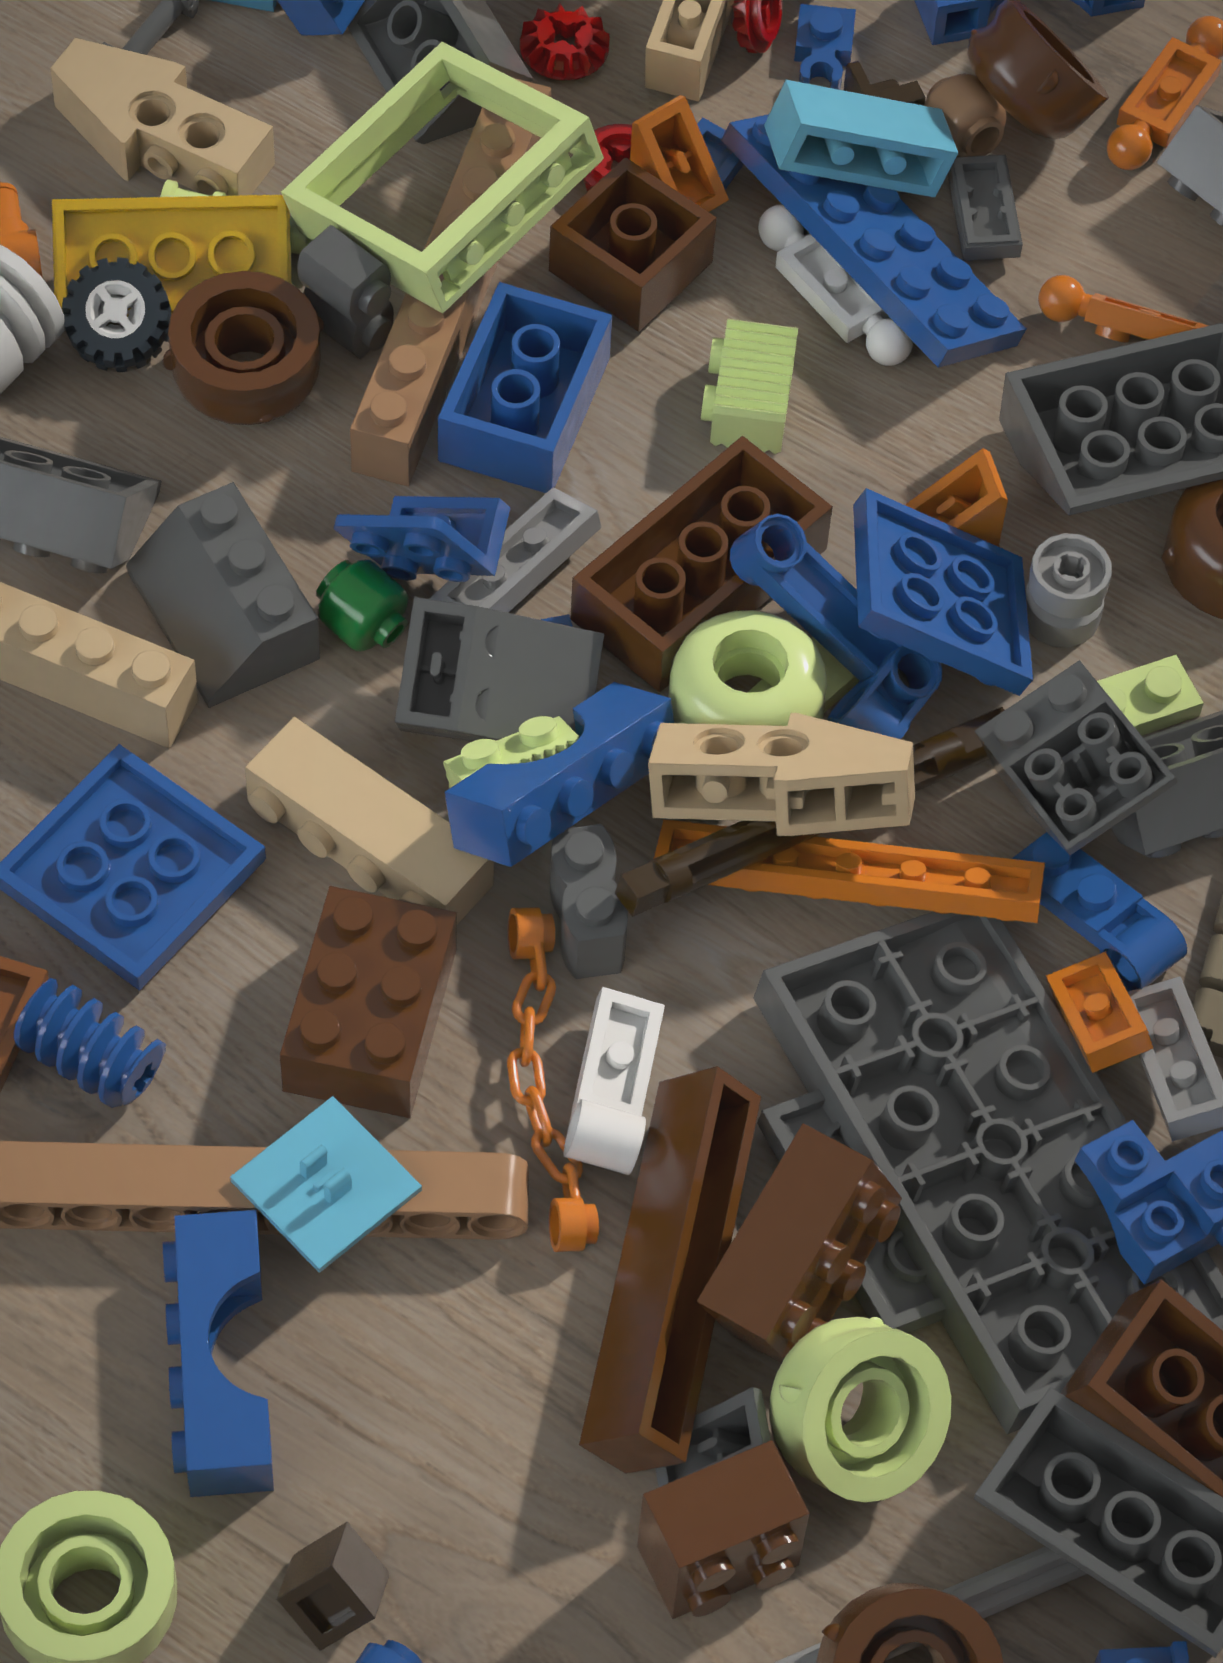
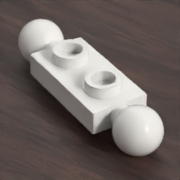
M782 204L767 209L760 218L758 231L763 243L770 249L778 251L775 267L846 343L865 333L867 335L866 348L874 361L885 366H893L903 362L911 353L913 341L811 234L804 235L805 228Z

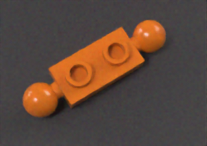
M1215 16L1198 18L1188 28L1186 43L1172 37L1119 109L1116 124L1120 127L1111 133L1107 141V154L1115 166L1123 170L1138 169L1149 160L1152 154V142L1164 148H1167L1193 109L1199 104L1219 76L1222 60L1219 58L1223 56L1222 19Z
M1057 275L1048 279L1042 285L1038 295L1040 309L1047 318L1056 322H1067L1077 316L1085 318L1084 321L1097 324L1095 334L1124 343H1129L1131 335L1150 340L1209 326L1098 293L1094 295L1087 294L1075 278L1067 275Z

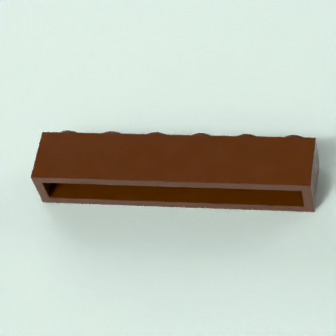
M718 1066L660 1081L579 1442V1446L625 1474L686 1463L715 1323V1319L697 1300L732 1241L761 1101L760 1095Z

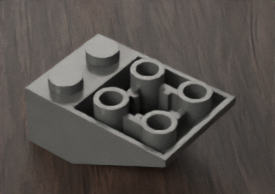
M414 597L395 723L399 730L404 732L466 741L492 739L496 741L519 732L520 725L531 718L540 716L555 718L560 716L576 733L573 708L596 693L604 634L479 606Z
M1080 660L975 730L998 775L1026 811L1069 855L1178 783L1173 773Z

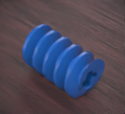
M50 978L30 997L20 1013L14 1030L16 1047L26 1053L35 1052L39 1062L48 1067L56 1066L58 1074L70 1081L77 1079L79 1088L89 1094L98 1093L100 1101L111 1108L131 1104L147 1089L153 1080L165 1054L166 1044L156 1039L144 1051L140 1050L145 1038L144 1029L136 1025L120 1037L119 1035L124 1024V1017L114 1012L108 1015L101 1024L98 1023L103 1011L102 1002L93 998L78 1010L77 1008L82 998V990L75 985H71L59 996H56L58 983L56 979Z

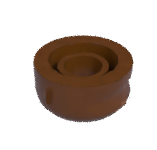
M1004 0L999 5L994 19L987 26L971 31L972 36L969 39L967 54L973 72L995 100L1035 135L1049 139L1065 138L1074 133L1109 99L1101 83L1073 51L1041 19L1018 0Z
M251 271L223 273L199 283L190 289L177 303L170 317L168 330L170 349L164 354L163 365L167 370H172L173 377L184 398L197 411L209 418L235 425L267 423L284 417L299 407L309 396L319 374L321 360L320 332L324 328V321L321 317L317 316L310 300L296 286L280 277ZM238 352L264 354L261 358L246 362L227 358Z
M1223 479L1187 487L1183 491L1174 507L1164 551L1161 555L1171 583L1182 597L1197 609L1220 619H1223Z
M892 1583L873 1588L850 1601L833 1618L831 1624L822 1630L824 1636L822 1637L816 1658V1663H883L889 1653L900 1645L919 1642L927 1647L931 1654L932 1663H1004L1000 1645L989 1624L973 1607L954 1595L916 1583Z

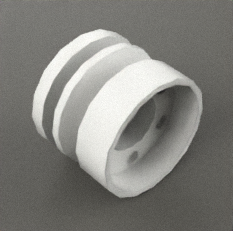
M0 245L1 394L24 370L23 363H33L43 353L45 348H49L65 331L62 309L56 296L44 279L24 259Z

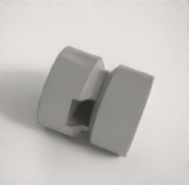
M1063 533L1049 537L1038 546L1032 558L1029 582L1025 590L1029 632L1037 640L1053 647L1069 648L1083 644L1094 636L1101 621L1104 598L1108 592L1112 576V562L1106 550L1095 540L1080 534Z

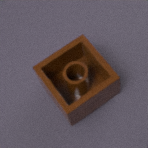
M625 157L550 226L549 272L640 332L713 262L717 217Z
M770 1440L644 1493L637 1547L672 1619L692 1612L695 1617H701L725 1606L731 1600V1594L754 1584L757 1589H768L788 1579L795 1572L794 1567L799 1566L810 1513L773 1440Z

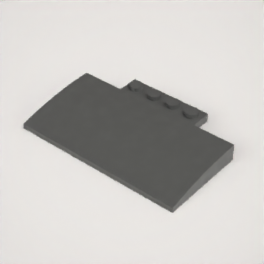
M930 912L763 970L753 999L808 1093L763 1109L757 1122L760 1130L779 1162L803 1123L874 1161L902 1197L898 1205L901 1212L897 1225L891 1235L882 1243L877 1241L864 1263L866 1266L865 1277L855 1296L869 1319L871 1317H878L883 1321V1324L905 1333H911L941 1321L1007 1435L1022 1428L1050 1387L1061 1393L1126 1298L1160 1279L1166 1282L1220 1329L1223 1328V1276L1207 1250L1145 1285L1120 1254L1107 1212L1095 1189L1074 1160L1081 1147L1126 1124L1127 1121L1098 1074L1091 1072L1073 1034L1002 920L954 913L940 914Z

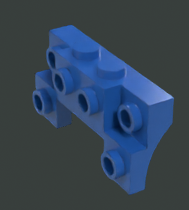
M1133 1120L1080 1148L1074 1161L1088 1178L1107 1212L1120 1254L1144 1285L1217 1244H1220L1223 1248V1130L1166 1161Z

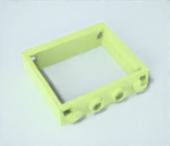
M441 42L282 190L281 194L299 233L314 240L327 227L333 225L389 268L391 285L443 314L587 176L604 157L588 116ZM449 81L450 83L440 91V89ZM457 95L541 137L538 142L422 252L340 207L345 200ZM441 274H443L444 280L442 282L439 278Z

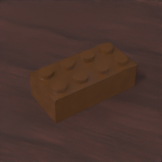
M742 435L572 578L570 619L581 629L603 633V647L660 693L670 683V672L678 649L686 636L699 624L714 616L732 611L757 610L770 598L761 587L746 583L733 570L730 561V549L734 541L767 516L781 514L795 520L803 529L807 543L821 554L827 549L833 506ZM761 541L765 553L775 560L773 550L767 543Z

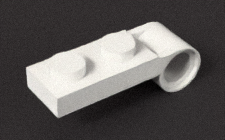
M602 987L595 1001L564 1145V1157L626 1175L632 1172L645 1132L646 1118L642 1117L665 1005Z

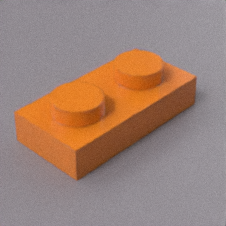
M1106 951L1046 975L1052 996L1092 1073L1153 1049L1148 1029Z

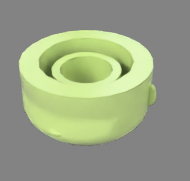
M755 610L732 611L714 616L699 624L686 636L674 657L669 683V698H671L674 723L787 726L790 713H799L823 719L825 695L828 686L826 668L815 643L806 632L789 620L775 614ZM752 675L762 678L771 684L772 688L764 692L746 693L732 689L725 684V681L735 676Z
M864 1317L834 1319L815 1327L799 1339L785 1356L774 1379L770 1395L769 1420L773 1439L782 1456L802 1477L847 1500L866 1503L885 1500L905 1491L919 1480L932 1465L946 1438L951 1419L952 1396L947 1373L939 1357L926 1343L901 1330L892 1329L883 1324V1321L878 1317H871L870 1319ZM863 1383L860 1405L852 1419L842 1426L841 1412L843 1403L850 1391L858 1384Z
M73 1491L51 1497L31 1508L18 1520L1 1544L0 1616L4 1631L14 1648L29 1663H142L156 1650L171 1625L177 1605V1578L169 1541L158 1522L128 1497L124 1498L120 1495L103 1491ZM97 1569L108 1571L120 1579L121 1582L117 1595L109 1605L97 1612L88 1614L70 1612L60 1606L53 1597L54 1591L59 1584L75 1572Z

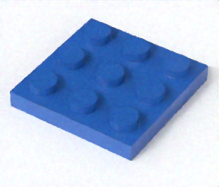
M865 488L853 504L858 627L867 630L879 639L890 640L916 651L932 662L944 663L976 677L986 685L997 686L1020 696L1033 681L1023 558Z
M118 744L0 862V890L140 991L266 860L265 846L128 749Z

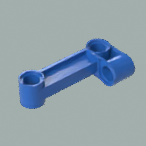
M781 514L767 516L734 541L730 549V561L733 570L746 583L761 587L859 680L833 708L827 721L901 739L908 731L913 718L935 690L938 689L942 680L941 664L932 662L922 654L895 642L879 639L867 630L858 627L857 589L807 543L803 529L795 520ZM761 541L767 543L773 550L775 560L765 553ZM898 669L906 675L909 687L900 680Z

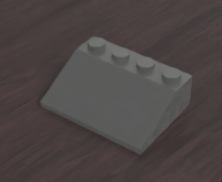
M1223 323L1005 373L999 421L1020 465L1069 516L1223 479Z

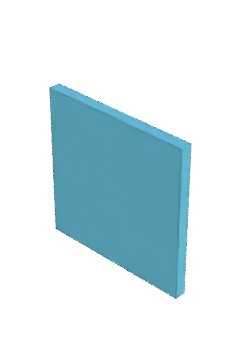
M333 1096L230 1176V1181L319 1273L422 1191V1185Z

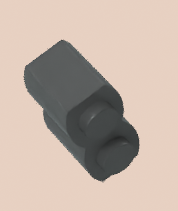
M330 225L301 250L297 266L298 278L305 286L303 294L310 300L317 316L321 317L324 321L322 331L356 357L362 359L371 350H379L385 345L393 326L394 310L389 301L391 296V275L389 268L333 225Z
M601 824L568 828L552 840L550 897L557 915L562 920L560 941L562 957L567 969L575 979L621 973L625 961L628 911L615 895L617 887L615 882L616 850L611 836Z

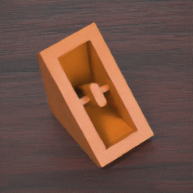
M679 95L632 123L630 155L632 162L708 212L729 201L686 96Z
M982 448L905 505L999 547L1008 498L990 451Z

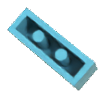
M785 80L764 124L780 170L929 197H936L958 155V150L942 109L791 80Z

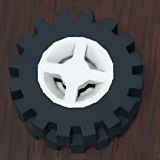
M117 257V262L108 263L107 258L97 260L98 266L91 269L88 265L79 271L80 277L76 281L72 279L67 286L68 294L66 298L63 297L62 302L66 333L79 355L85 361L95 363L99 369L107 371L109 367L116 368L117 372H128L127 367L134 365L139 369L147 365L146 360L151 356L156 358L162 352L161 346L163 342H168V330L172 314L167 293L155 274L152 275L147 267L139 262L133 265L129 263L128 258ZM109 322L120 323V324H121V326H120V325H113V324H110V325H108V326H106V325H107Z

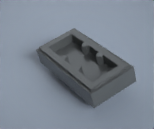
M1006 154L956 157L948 172V179L963 261L1021 257L1023 243Z

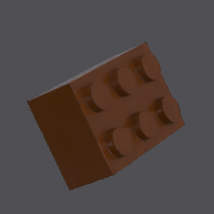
M329 886L280 1052L283 1092L325 1101L333 1096L340 1104L411 1119L457 951V912Z
M803 1123L697 1302L732 1336L782 1363L785 1356L799 1339L815 1327L829 1322L842 1300L849 1301L857 1293L865 1277L866 1266L864 1263L876 1242H884L897 1225L901 1212L898 1205L902 1197L872 1159Z
M1160 1279L1126 1298L1063 1388L1061 1394L1223 1498V1330Z

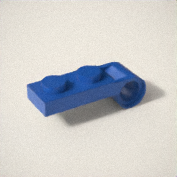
M1046 832L1012 858L1045 863L1040 904L1097 947L1100 953L1106 951L1127 992L1148 986L1186 956L1187 944L1176 924L1146 901L1140 893L1083 850L1079 849L1069 855Z

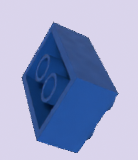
M499 282L438 416V461L543 493H547L553 487L555 488L610 360L612 315Z

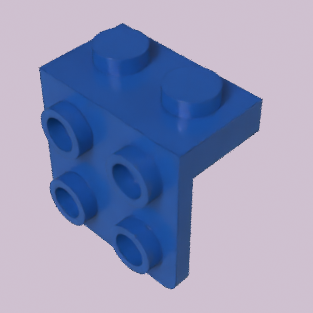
M394 496L390 515L339 514L336 516L334 530L351 542L350 548L352 550L369 556L392 578L411 581L417 578V574H435L449 581L466 582L469 581L470 575L495 576L511 507L500 498Z

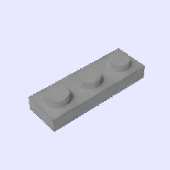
M553 487L505 530L495 576L470 575L469 581L466 582L448 581L430 599L479 606L508 613L602 528L598 510Z
M1181 976L1149 985L1142 989L1129 991L1128 994L1148 1029L1153 1049L1139 1054L1172 1142L1223 1127V1079Z

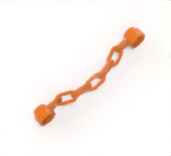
M539 907L511 908L507 930L509 952L512 959H529L531 972L523 978L512 1005L513 1016L521 1023L520 1048L513 1050L507 1058L510 1091L518 1103L526 1106L534 1131L531 1138L533 1152L549 1175L555 1181L562 1184L564 1198H553L549 1209V1234L554 1252L583 1251L586 1244L597 1243L599 1235L598 1212L594 1203L584 1204L580 1196L578 1179L583 1173L582 1162L568 1158L570 1162L564 1165L561 1173L543 1149V1147H549L552 1139H554L564 1152L566 1138L559 1130L551 1127L543 1103V1099L546 1096L543 1064L539 1054L533 1050L535 1026L542 1023L546 1018L556 993V983L551 975L547 974L545 952H552L555 945L554 918L551 913L542 914ZM532 982L536 991L541 992L547 987L536 1015L534 1008L531 1006L526 1007L524 1012H522V1005ZM518 1059L519 1064L524 1068L528 1067L531 1061L533 1064L536 1087L529 1086L525 1090V1095L520 1090L517 1069Z

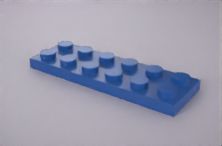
M769 114L729 123L721 141L938 368L1018 346L1027 328L1010 312L1008 305L996 297L973 274L971 267L959 259L936 236L934 229L922 221L899 198L896 190L780 170L764 126Z

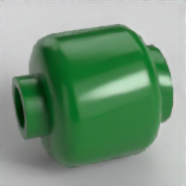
M370 559L358 560L354 563H351L349 560L340 562L330 570L316 590V597L320 600L317 609L319 619L355 651L369 650L378 644L382 648H387L402 635L408 625V620L403 617L408 605V594L401 585Z

